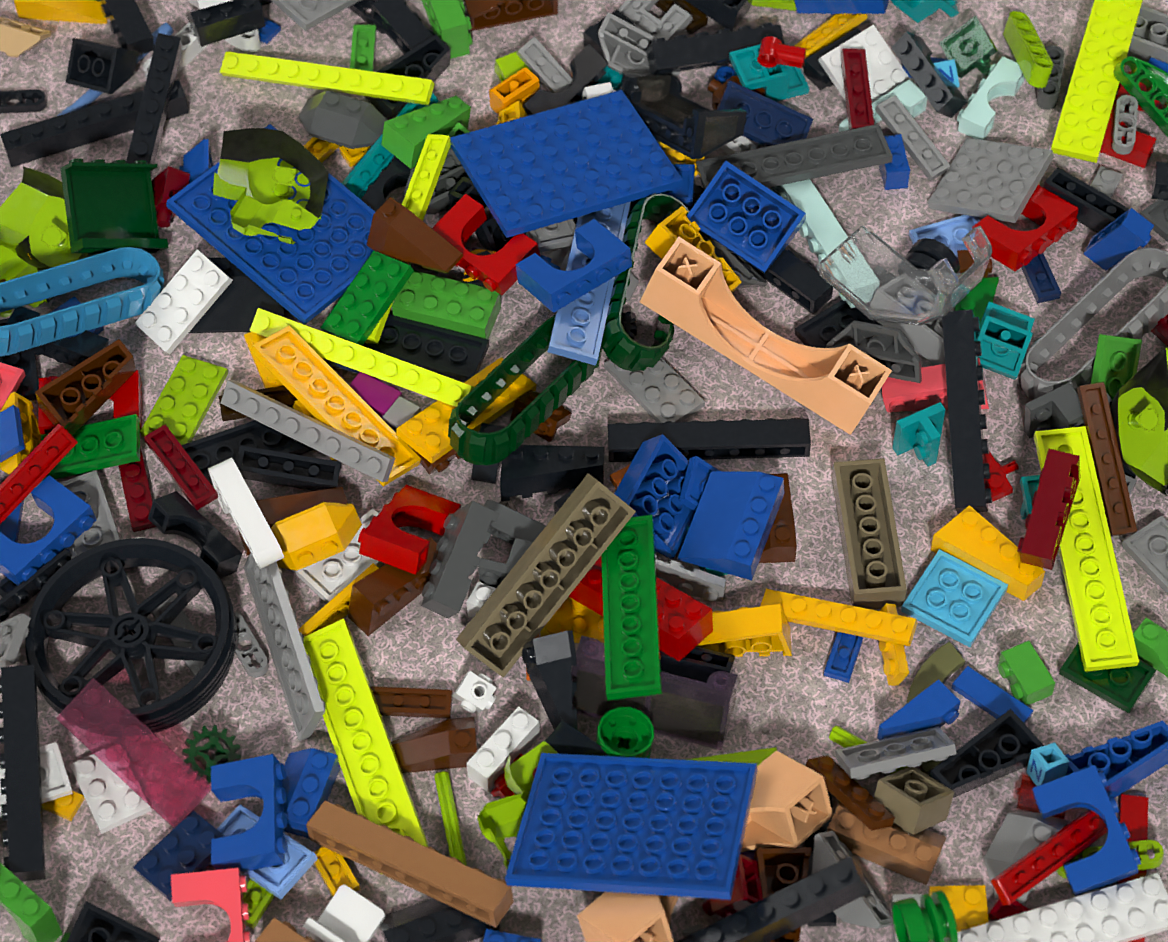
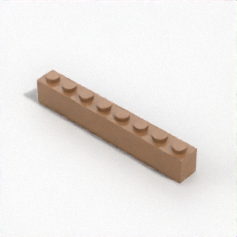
M324 801L306 824L310 841L494 927L498 926L514 903L512 888L507 886L506 881L492 878L478 868L466 866L457 858H449L442 855L433 847H425L416 843L409 836H401L392 832L387 826H379L369 821L363 815H356L347 811L339 804L334 805Z

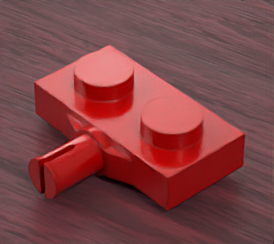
M990 451L989 454H984L985 464H990L991 478L986 479L987 488L992 490L993 502L1013 493V487L1006 478V475L1019 470V467L1015 460L1001 466L996 462Z

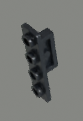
M67 548L37 570L27 581L24 580L18 586L7 577L0 581V623L7 620L10 614L20 606L26 605L35 594L41 591L55 572L71 560L72 555Z

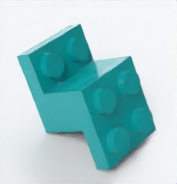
M892 0L893 5L917 23H920L938 9H941L950 17H955L959 14L956 5L958 0Z
M761 44L729 52V59L743 87L750 90L763 88L765 90V97L776 102L809 93V86L800 68L777 64L772 68H766L759 64L757 58Z
M989 301L980 322V332L976 336V341H981L982 356H978V358H980L983 368L1016 380L1033 335L1031 329L1035 319Z

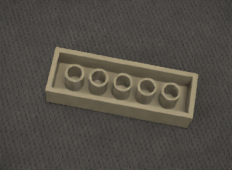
M885 459L834 462L832 484L851 605L866 609L883 608L886 603L896 604V607L902 606L905 602L907 588Z

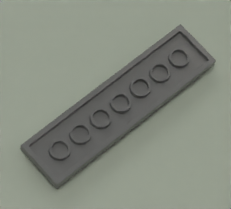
M876 124L696 161V169L704 190L725 161H728L756 181L770 188L891 163L892 153L880 125Z

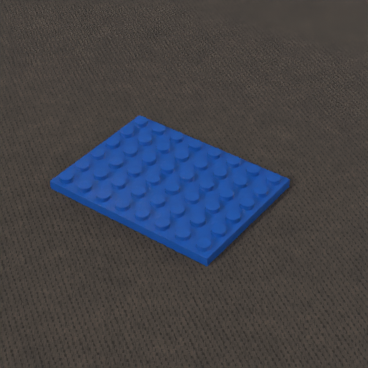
M622 90L450 138V147L506 238L645 198L653 194L669 191L683 185L682 177Z
M271 124L265 127L266 129L277 130ZM282 159L278 161V166H280V162L282 161ZM219 162L167 200L166 207L304 325L344 294L373 252V250L368 248L367 241L375 211L330 173H328L321 220L319 219L311 229L296 230L273 222L266 223L261 228L277 235L291 237L295 244L284 243L275 236L261 234L256 236L244 235L232 227L230 211L237 201L213 195L214 172L217 174ZM298 172V173L295 175V178H294V179H295V182H296L299 186H302V187L310 186V183L307 184V185H302V184H300V183L297 181V176H298L299 174H302L301 172ZM291 186L294 190V195L286 198L287 200L293 199L296 196L297 191L294 186ZM299 199L298 201H296V203L298 204L300 201H308V199Z
M541 753L505 876L507 886L731 900L758 772L757 764Z

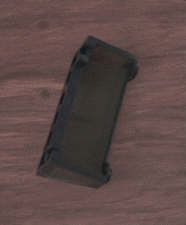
M623 74L621 90L654 138L691 159H701L744 133L747 111L741 108L711 110L680 95L682 91L681 82L672 74Z

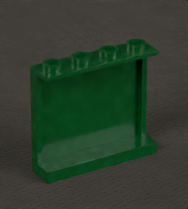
M72 159L69 161V164L60 168L71 253H104L118 248L133 247L142 249L150 254H157L168 248L167 239H159L150 171L158 168L157 164H148L146 160L127 163L126 160H116L112 163H105L104 159L92 160L91 162H84L83 159Z

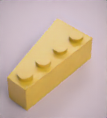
M681 206L659 223L644 242L655 254L663 259L677 238L680 237L721 263L722 272L731 293L742 283L724 258L717 257L714 250L715 246L711 241H705L700 235L699 230L701 228L695 221L690 222L686 216L688 211L684 206Z
M970 505L933 535L931 551L937 553L940 549L1008 584L1006 592L1022 601H1025L1042 586L1045 570L1041 567L1022 563L1021 553L1017 552L1018 547Z
M768 603L761 607H741L737 610L725 612L714 611L713 632L700 642L697 647L725 652L735 657H743L745 652H757L759 656H770V652L783 651V656H792L791 630L781 604Z

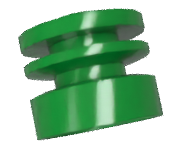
M618 707L608 711L601 718L597 728L595 743L608 756L650 758L654 740V726L649 717L640 710L631 707Z
M942 890L932 892L931 896L929 894L921 895L920 907L913 897L892 903V918L898 942H958L955 916Z

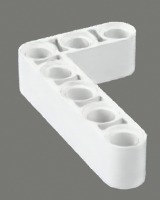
M190 22L175 35L176 37H181L182 54L177 73L208 46L200 47ZM258 29L225 39L226 42L245 53L252 54L261 48ZM152 57L143 66L146 79Z
M229 458L208 468L213 487L218 494L217 499L225 514H231L258 567L262 569L283 559L284 555L280 545L234 460Z

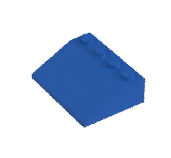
M725 161L692 207L687 218L691 223L695 221L701 228L700 231L765 273L806 221V213L728 161Z
M661 434L642 442L614 494L636 511L632 517L653 516L655 551L672 559L675 557L687 534V527H690L695 511L679 502L689 461Z
M711 471L678 555V560L753 580L784 496V478L762 472Z

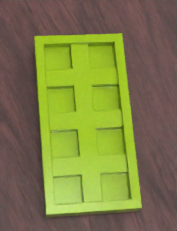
M182 355L140 430L141 436L144 437L161 426L166 425L181 445L190 443L228 375L227 368Z

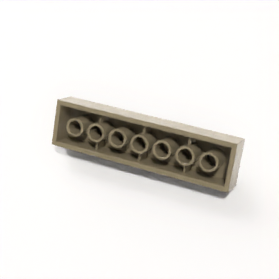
M587 474L456 640L465 650L504 678L521 657L523 646L536 638L636 511L590 474Z

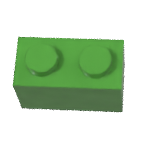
M1030 641L1001 652L997 665L998 671L1002 678L1008 679L1011 684V692L1016 699H1020L1023 704L1028 706L1053 694L1056 683Z

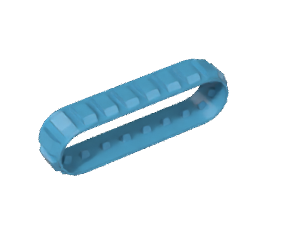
M124 247L1 282L0 313L115 278H133L144 283V285L12 325L0 326V356L18 353L143 314L163 290V269L159 266L157 259L150 253L139 248Z

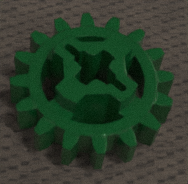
M217 725L213 726L212 731H208L206 726H203L202 734L193 731L192 737L194 740L186 739L185 745L189 748L182 751V755L188 756V758L183 760V766L190 765L187 774L192 775L196 773L197 782L202 777L206 778L207 785L211 783V766L241 760V755L235 754V752L240 750V744L233 745L236 736L232 735L228 738L226 736V728L221 733L217 732ZM208 739V743L204 746L196 747L199 742ZM219 740L223 742L228 749H224L220 745ZM209 750L214 751V760L209 759ZM195 761H200L205 769H201Z

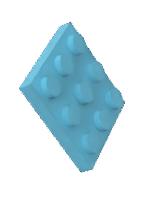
M939 549L903 603L901 612L971 647L1006 593L1008 584Z

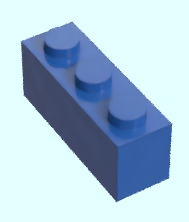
M1130 208L1095 234L1083 254L1102 269L1107 270L1121 262L1124 257L1137 250L1139 246L1143 248L1152 237L1150 232L1154 225L1133 208Z

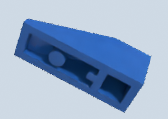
M938 679L880 724L877 738L882 740L929 728H941L946 723L950 725L959 716L958 712L961 701Z

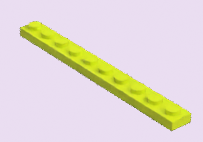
M228 51L225 52L220 73L228 77L429 105L435 85L429 79Z
M427 135L402 203L404 207L422 221L424 220L451 146L449 135ZM392 304L365 343L378 344Z
M260 308L257 309L250 328L251 332L269 337L290 325L324 359L455 407L474 388L463 382Z

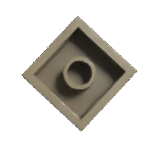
M908 767L879 779L874 798L884 805L895 817L894 823L902 827L905 832L914 835L947 820L955 792L919 769Z

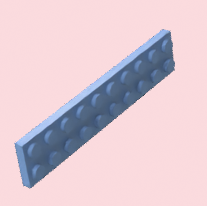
M630 202L577 217L575 230L595 219L623 241ZM575 230L565 271L580 269L591 262V259L577 249ZM615 277L556 311L547 352L596 366Z

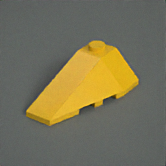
M14 0L20 19L107 24L109 18L104 17L101 10L102 3L96 0Z

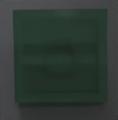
M976 15L939 42L947 59H955L957 74L960 79L975 68L985 76H988L991 68L989 63L992 61L990 57L998 52L983 23Z

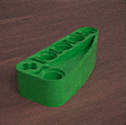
M1126 57L1115 66L1114 76L1127 92L1137 99L1142 109L1168 137V73L1138 58ZM1124 65L1130 67L1131 74H1127L1124 71ZM1139 82L1146 85V92L1140 89ZM1155 100L1161 102L1162 110L1155 106Z

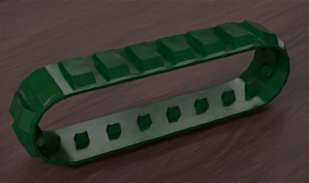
M663 193L641 198L627 217L622 242L630 247L632 267L615 276L602 338V347L606 356L615 365L629 371H645L647 367L653 368L670 348L669 344L673 340L675 330L672 322L658 314L654 343L649 347L631 339L621 323L622 308L626 302V290L630 284V272L634 266V254L638 248V236L642 230V219L652 220L659 224L681 206H684L689 213V210L681 201Z
M555 315L547 319L526 340L517 346L501 364L495 367L484 380L480 381L469 394L458 402V406L452 410L449 419L448 437L450 438V445L457 455L466 462L486 466L499 463L507 458L527 437L531 436L538 429L541 423L545 422L552 415L555 409H558L566 401L568 396L572 395L594 373L595 368L599 367L602 355V342L596 366L574 360L502 430L483 433L469 429L467 426L548 350Z

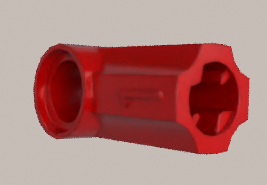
M768 36L762 40L757 60L760 65L766 68L775 67L777 64L803 68L806 48L785 45L778 38Z

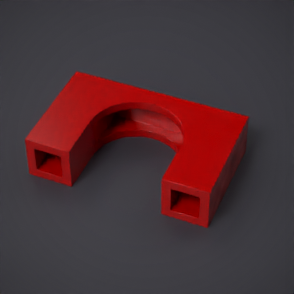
M1139 82L1140 89L1146 92V85ZM1119 83L1118 93L1115 97L1100 152L1145 169L1153 154L1157 138L1136 131L1135 143L1131 153L1126 155L1118 154L1112 148L1117 100L1120 96L1130 95ZM1155 100V106L1162 110L1161 102ZM1138 104V110L1144 111L1142 107ZM1125 105L1124 113L1129 111L1127 105ZM1124 122L1119 123L1120 126L1129 128ZM1122 136V144H1125L1126 137Z
M1037 185L1021 214L1040 226L1039 228L1030 231L1014 230L987 215L972 226L970 245L977 249H986L988 256L1016 272L1022 266L1028 265L1038 254H1042L1051 244L1058 242L1068 231L1074 230L1078 223V207Z
M465 194L432 229L464 255L455 267L460 266L472 279L477 278L483 282V285L489 291H496L503 296L518 280L515 264L534 253L541 256L538 244L522 233L513 236L496 253L482 256L469 252L465 248L467 240L486 221L487 217L484 206Z
M136 370L109 399L114 403V419L137 414L140 419L141 430L142 381L139 370ZM59 376L39 378V389ZM38 407V428L40 435L50 433L55 426Z
M405 485L400 492L394 494L389 504L383 506L379 515L372 518L368 527L361 530L358 537V542L361 543L359 554L416 575L427 562L430 541L402 531L399 528L406 526L419 527L443 536L446 529L444 528V522L447 516L459 510L461 504Z

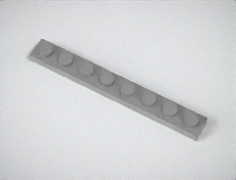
M235 380L227 381L221 404L381 482L388 481L395 457Z

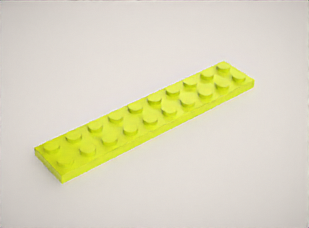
M1094 0L1051 146L1053 153L1097 163L1120 83L1114 76V68L1128 55L1143 0Z
M1086 426L1035 431L1034 441L1041 471L1044 468L1048 449L1080 456L1081 478L1058 551L1084 670L1087 672L1137 666L1139 663Z
M341 619L303 637L306 654L311 659L313 676L318 681L320 697L325 702L323 718L336 755H338L339 764L357 814L365 816L369 821L379 826L385 825L392 832L401 836H409L416 843L425 847L429 846L347 622Z

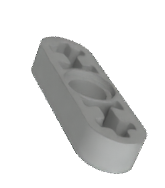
M1130 95L1120 96L1115 108L1112 148L1116 153L1122 155L1132 152L1136 137L1138 101ZM1125 105L1129 108L1128 113H1124ZM1128 122L1131 124V127L1124 128L1119 123ZM1122 136L1126 137L1125 144H1122Z
M235 612L237 627L240 632L237 634L235 654L249 676L261 677L266 674L269 668L267 657L242 615ZM244 640L252 643L251 647L247 650H240L237 647ZM254 655L255 660L260 663V668L256 669L255 666H252L250 656Z

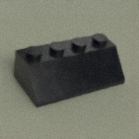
M431 898L386 914L379 928L385 942H470L484 937L486 929L500 931V923L497 927H494Z

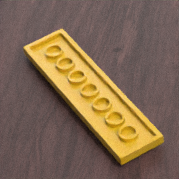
M290 325L252 345L251 352L318 421L395 457L388 481L381 482L377 480L383 487L420 464L421 458L403 440L396 436V432Z

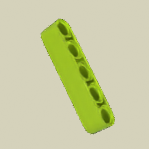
M1011 11L1003 35L1028 84L1037 88H1045L1054 66L1028 15L1019 11Z

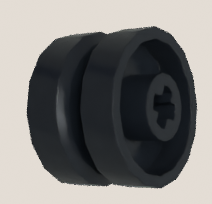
M923 238L914 243L908 254L897 266L896 273L898 277L902 274L907 275L939 299L959 273L960 265L958 258L946 245L935 239Z

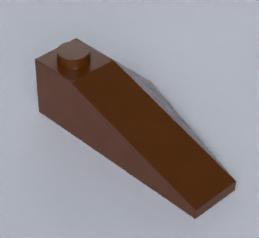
M788 473L770 474L784 478V496L759 563L795 562L797 544Z

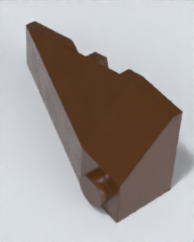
M391 197L373 215L367 241L368 248L373 251L401 260L406 264L415 263L422 265L423 268L448 273L464 256L421 219Z
M475 718L447 719L392 741L391 744L402 773L467 767L466 763L477 752Z

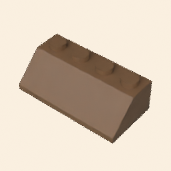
M841 802L838 804L827 829V832L834 831L838 836V840L844 843L854 855L927 885L947 838L929 829L913 835L905 832L896 823H893L891 827L871 831Z

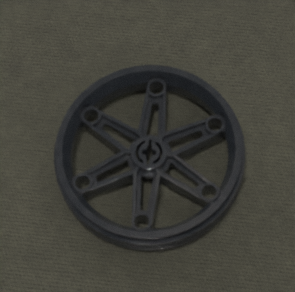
M130 538L93 547L74 557L58 569L46 582L34 601L29 614L31 618L27 627L29 632L25 638L28 665H34L37 687L47 703L58 714L74 725L96 734L112 737H137L157 733L185 721L205 706L216 694L227 677L233 662L237 645V620L225 585L216 572L200 557L179 545L167 541ZM158 567L174 571L178 574L138 605L124 569ZM103 576L109 614L60 611L75 593ZM121 585L132 613H125L119 616L114 587ZM201 589L214 607L216 617L215 636L170 625L187 604L198 595ZM176 593L178 597L152 622L147 616ZM78 625L102 627L109 629L107 632V636L102 637L94 634L72 630V626ZM157 636L189 642L192 643V646L188 648L154 644ZM49 637L93 648L61 684L57 682L49 666ZM212 646L210 649L203 650L205 647ZM109 651L116 655L112 661L89 680L84 678ZM142 657L145 659L150 686L142 689L132 660ZM154 659L205 662L199 672L184 687L164 699L161 698ZM125 668L140 707L109 709L88 704L84 700ZM155 700L151 704H146L149 701Z

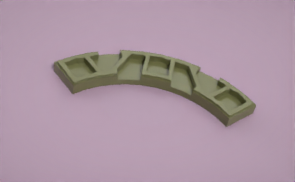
M950 641L937 649L921 666L911 684L906 704L938 679L944 684L956 670L964 666L965 660ZM929 760L922 762L918 767L923 773L928 775L942 761Z

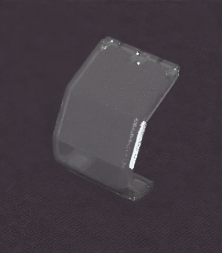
M860 226L818 263L816 267L820 273L819 275L870 320L922 326L946 316L982 281L992 255V246L982 227L978 226L962 238L963 243L975 262L967 271L955 273L947 258L938 261L929 270L917 269L873 231L869 232L865 226Z

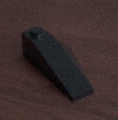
M573 630L534 638L523 646L522 660L526 664L527 673L552 727L555 730L560 722L563 721L577 730V708L575 705H572L574 691H577V682L572 681L571 666H576Z

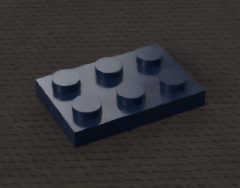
M193 810L133 868L145 881L167 900L171 901V875L202 872L211 863V839L225 836Z

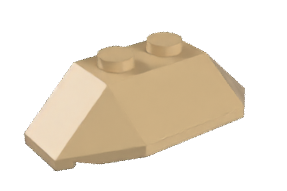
M0 16V51L6 52V55L10 57H19V55L30 51L49 38L52 31Z

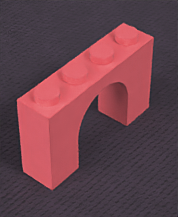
M239 868L171 875L172 903L176 907L203 904L218 906L225 910L230 918L231 932L227 942H251L250 931H245V920H249L248 903H243V892L248 891L247 877L242 875Z

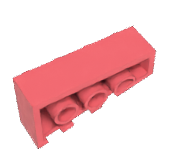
M978 358V365H981L980 358ZM945 364L922 367V381L920 383L888 377L882 386V396L886 411H921L939 402L948 410ZM984 378V380L979 381L980 390L984 389L985 405H981V409H989Z

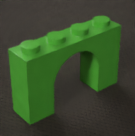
M0 863V904L15 920L26 940L29 942H55L63 933L52 908Z

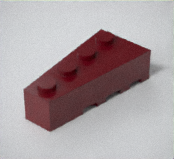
M1048 449L1044 468H1042L1039 478L1038 490L1035 491L1033 496L1032 512L1026 518L1025 529L1027 530L1025 538L1021 537L1018 544L1017 552L1021 553L1022 563L1053 570L1081 478L1080 456Z

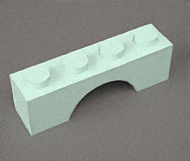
M1002 56L997 64L994 63L991 66L987 79H982L978 92L971 95L967 108H962L958 114L959 132L974 139L985 140L993 128L996 114L988 103L999 96H1015L1025 81V77L1017 62Z
M910 80L895 86L892 91L878 97L872 103L874 125L882 120L875 111L876 106L896 95L913 118L926 110L927 97ZM848 118L844 119L839 125V132L849 130Z

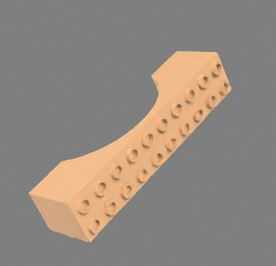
M680 237L677 238L655 269L640 300V303L850 435L892 371L851 344L836 348H816L795 343L770 331L747 313L735 299L725 281L721 263Z
M777 750L758 765L741 853L769 847L796 849L833 817L824 776ZM604 892L577 915L585 942H674L670 932V922L673 909L680 896Z

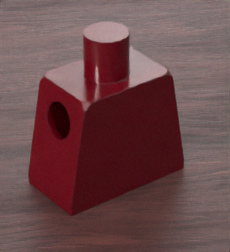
M170 166L151 180L157 225L163 228L170 227L171 218L176 215L166 207L167 200L186 187L190 178L189 173Z
M740 854L731 900L706 899L702 903V907L707 915L713 916L717 914L725 918L763 899L757 861Z

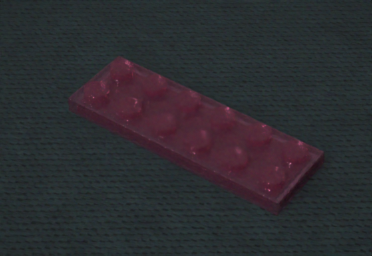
M95 678L56 717L65 728L173 828L187 817L211 792L210 784Z

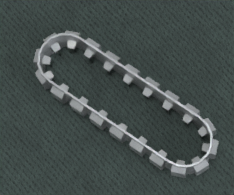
M1146 247L1128 254L1105 277H1102L1089 292L1082 296L1078 303L1071 307L1058 322H1055L1042 337L1030 346V350L1025 354L1020 368L1021 388L1029 399L1034 400L1067 383H1070L1076 392L1079 386L1091 384L1096 354L1077 373L1065 380L1046 381L1037 377L1034 373L1124 286L1135 278L1155 276L1165 280L1167 285L1115 336L1142 340V337L1149 333L1158 324V321L1168 314V252L1158 248Z

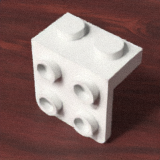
M342 885L318 921L309 917L303 927L310 931L308 936L316 942H370L385 919L386 913L350 887Z

